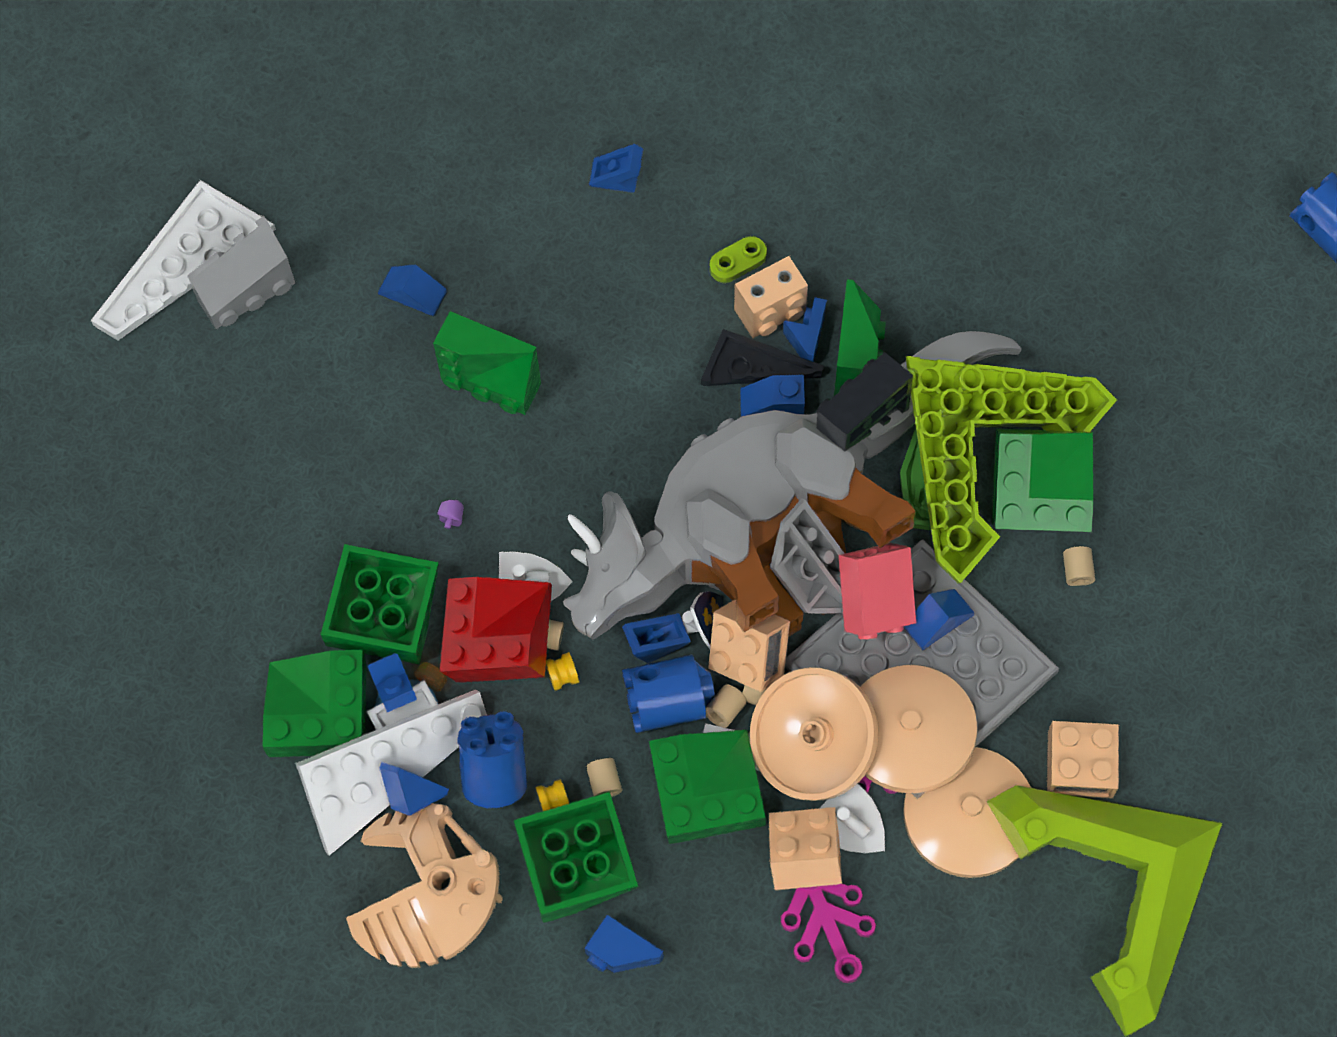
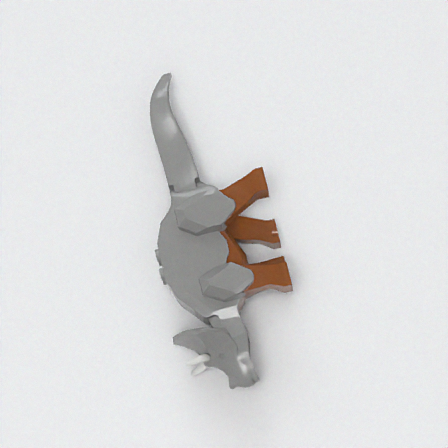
M967 331L943 337L924 347L913 357L973 364L976 361L994 355H1018L1021 352V347L1016 341L1005 336L979 331ZM905 361L901 366H903L907 370V364ZM910 397L909 410L903 414L899 410L889 415L891 420L885 426L878 422L870 428L872 431L871 435L845 452L816 428L817 413L803 415L773 410L742 416L735 421L733 418L725 420L718 426L717 432L710 436L702 434L695 438L691 443V447L670 472L655 515V530L649 531L642 538L624 501L617 493L608 491L602 497L603 532L599 540L585 524L569 514V523L589 548V550L586 548V552L579 549L571 551V554L588 566L589 569L581 591L563 601L564 606L571 611L572 623L575 628L594 640L626 617L655 611L679 587L685 584L709 585L710 588L722 591L731 600H736L737 624L743 632H746L773 614L790 621L788 637L801 630L804 613L778 582L769 566L772 561L780 523L800 499H805L844 553H846L841 520L868 532L879 548L914 528L916 511L910 503L891 495L863 475L865 458L870 459L886 449L915 424L912 397ZM780 631L769 637V648L778 644Z

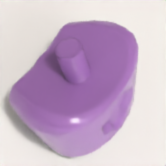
M459 500L444 501L439 507V520L445 523L444 528L450 529L451 525L458 527L462 524L464 506Z

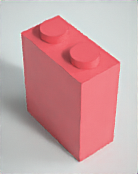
M889 543L882 548L876 546L838 555L845 632L856 634L859 639H874L878 637L877 633L884 631L887 633L901 632L904 630V626L916 623L911 547Z

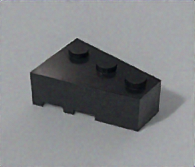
M885 352L876 360H869L856 378L848 379L841 386L839 393L832 399H825L819 405L816 428L844 452L871 435L872 431L870 428L878 422L885 426L891 420L889 415L897 410L902 414L909 410L913 375Z

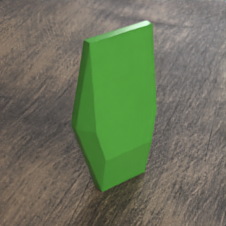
M915 427L900 471L902 499L908 501L916 511L914 528L931 531Z

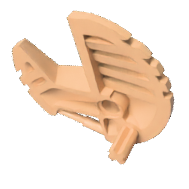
M432 803L410 816L395 811L392 817V814L389 812L373 822L363 832L361 842L364 845L406 848L422 880L346 917L352 937L365 951L381 960L379 953L384 955L387 962L394 966L402 967L401 961L407 962L411 968L421 967L419 962L423 961L431 966L438 964L437 958L441 956L448 960L457 955L481 933L493 909H495V904L502 903L503 900L502 896L498 894L499 868L496 857L485 851L471 835H468L452 818V810L445 805ZM446 824L462 840V844L472 855L456 858L445 832ZM450 878L449 886L441 890L444 880Z

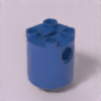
M1332 172L1323 179L1318 189L1311 187L1299 198L1303 204L1297 206L1291 212L1290 217L1337 263V175Z
M692 654L622 669L625 687H631V689H627L628 694H626L630 713L637 712L632 714L636 733L706 718L705 708L711 698L715 696L710 671H707L697 663Z
M505 711L495 715L463 719L461 729L458 732L457 743L460 751L462 792L465 798L474 805L485 808H501L513 804L522 798L527 790L523 729L518 722L514 721L513 715Z

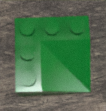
M847 279L834 396L839 393L841 386L848 379H854L861 373L869 360H876L883 354V350L878 349V340H884L886 326L885 321H880L881 309L854 280Z
M450 311L433 342L443 383L453 390L459 391L460 388L467 390L479 401H493L499 404L502 410L510 414L519 412L526 415L541 385L536 347Z
M996 429L992 524L994 528L1092 532L1093 432Z
M344 544L321 631L325 646L343 650H363L364 654L383 658L398 653L401 661L419 665L428 631L439 563Z
M363 650L326 651L269 662L263 714V749L268 757L315 756L366 735L367 661Z
M747 730L682 734L649 741L669 844L766 826V818Z
M610 792L514 820L543 923L576 914L638 888Z

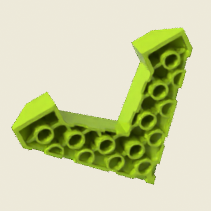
M906 356L907 370L913 375L911 397L936 562L958 584L966 578L1000 538L978 514V502H975L974 482H977L976 456H973L972 437H975L974 427H1042L1044 430L1090 432L1117 401L1096 378Z
M1017 785L988 800L987 803L1020 859L1050 844L1060 848L1065 847L1076 850L1083 855L1103 861L1109 860L1123 864L1127 868L1138 871L1137 887L1128 915L1127 931L1119 960L1090 978L1125 1037L1154 1021L1222 823Z

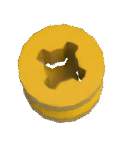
M569 652L563 654L560 659L553 660L550 658L546 660V669L554 691L561 689L567 683L573 685L579 683L578 675Z
M561 779L555 780L548 787L543 785L536 787L543 811L569 804Z

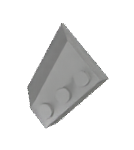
M264 215L255 222L258 227L247 236L241 233L234 238L233 241L235 243L226 253L216 252L187 275L197 301L215 329L233 324L241 314L248 310L255 311L259 309L267 299L274 295L280 296L285 294L295 284L287 256Z

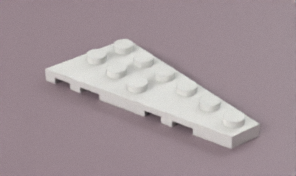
M200 180L92 318L93 326L116 340H120L191 290L192 286L187 275L216 252L226 253L235 243L233 239L239 234L243 233L247 236L258 227L255 222L261 216ZM268 221L272 230L275 231L274 224Z
M475 689L296 763L324 849L329 856L390 805L379 769L381 762L424 777L459 747L457 739L463 719L487 715L479 691Z

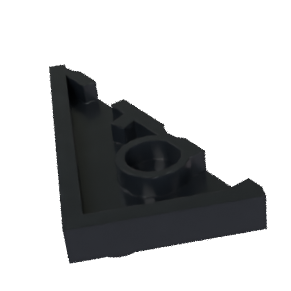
M723 329L701 378V385L716 386L755 383L774 375H804V379L821 378L824 366Z

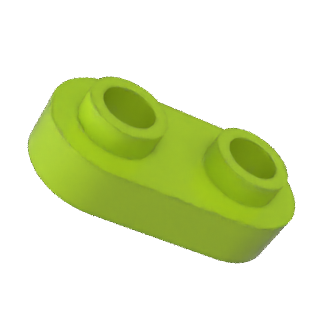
M749 236L715 253L710 260L711 276L718 282L728 283L758 268L766 260L767 249L765 243L757 237ZM753 247L757 251L754 253H749L746 251V249ZM726 261L730 263V266L722 267L720 263Z

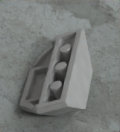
M800 499L780 523L770 568L804 613L843 614L838 555L845 553L806 500Z

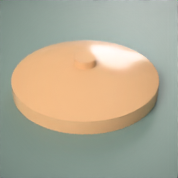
M902 665L883 670L873 675L860 686L874 708L878 723L877 750L873 762L865 774L867 778L879 786L892 791L922 793L949 783L962 772L975 748L977 719L970 698L956 681L933 668L919 665Z
M802 668L781 676L762 694L753 712L750 725V745L756 765L773 787L793 798L818 801L844 794L865 776L877 750L878 723L869 698L853 680L833 670Z
M975 747L966 767L949 783L925 792L918 799L912 793H906L903 814L907 834L917 852L928 863L945 873L967 878L995 874L1010 866L1019 856L987 801L1015 785L1031 788L1023 773L1010 760L994 751Z

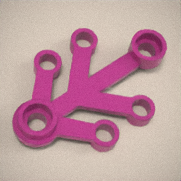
M844 884L796 888L788 910L781 916V926L783 929L793 932L799 928L801 922L799 914L808 895L814 910L801 941L794 947L795 958L800 962H808L812 959L814 953L813 945L822 926L837 960L834 968L836 977L844 983L856 981L862 971L861 961L857 956L848 953L835 921L855 929L861 937H869L874 933L875 921L870 916H859L827 903L822 891L842 897L843 902L847 906L855 907L862 900L861 889L855 885L847 886ZM851 890L855 891L858 894V899L856 901H849L846 898V893ZM792 915L796 917L797 923L794 926H788L784 919ZM862 921H868L872 928L868 932H863L859 928V924ZM807 946L810 949V954L807 957H801L797 951L799 947ZM845 964L852 965L854 973L852 975L843 974L842 966Z

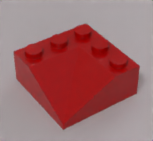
M487 577L448 579L440 672L455 682L461 683L545 677L552 584L549 582Z

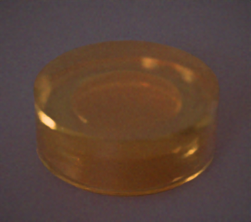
M422 662L414 672L419 681H425L428 687L437 692H440L448 682L446 675L441 673L439 668L428 662Z

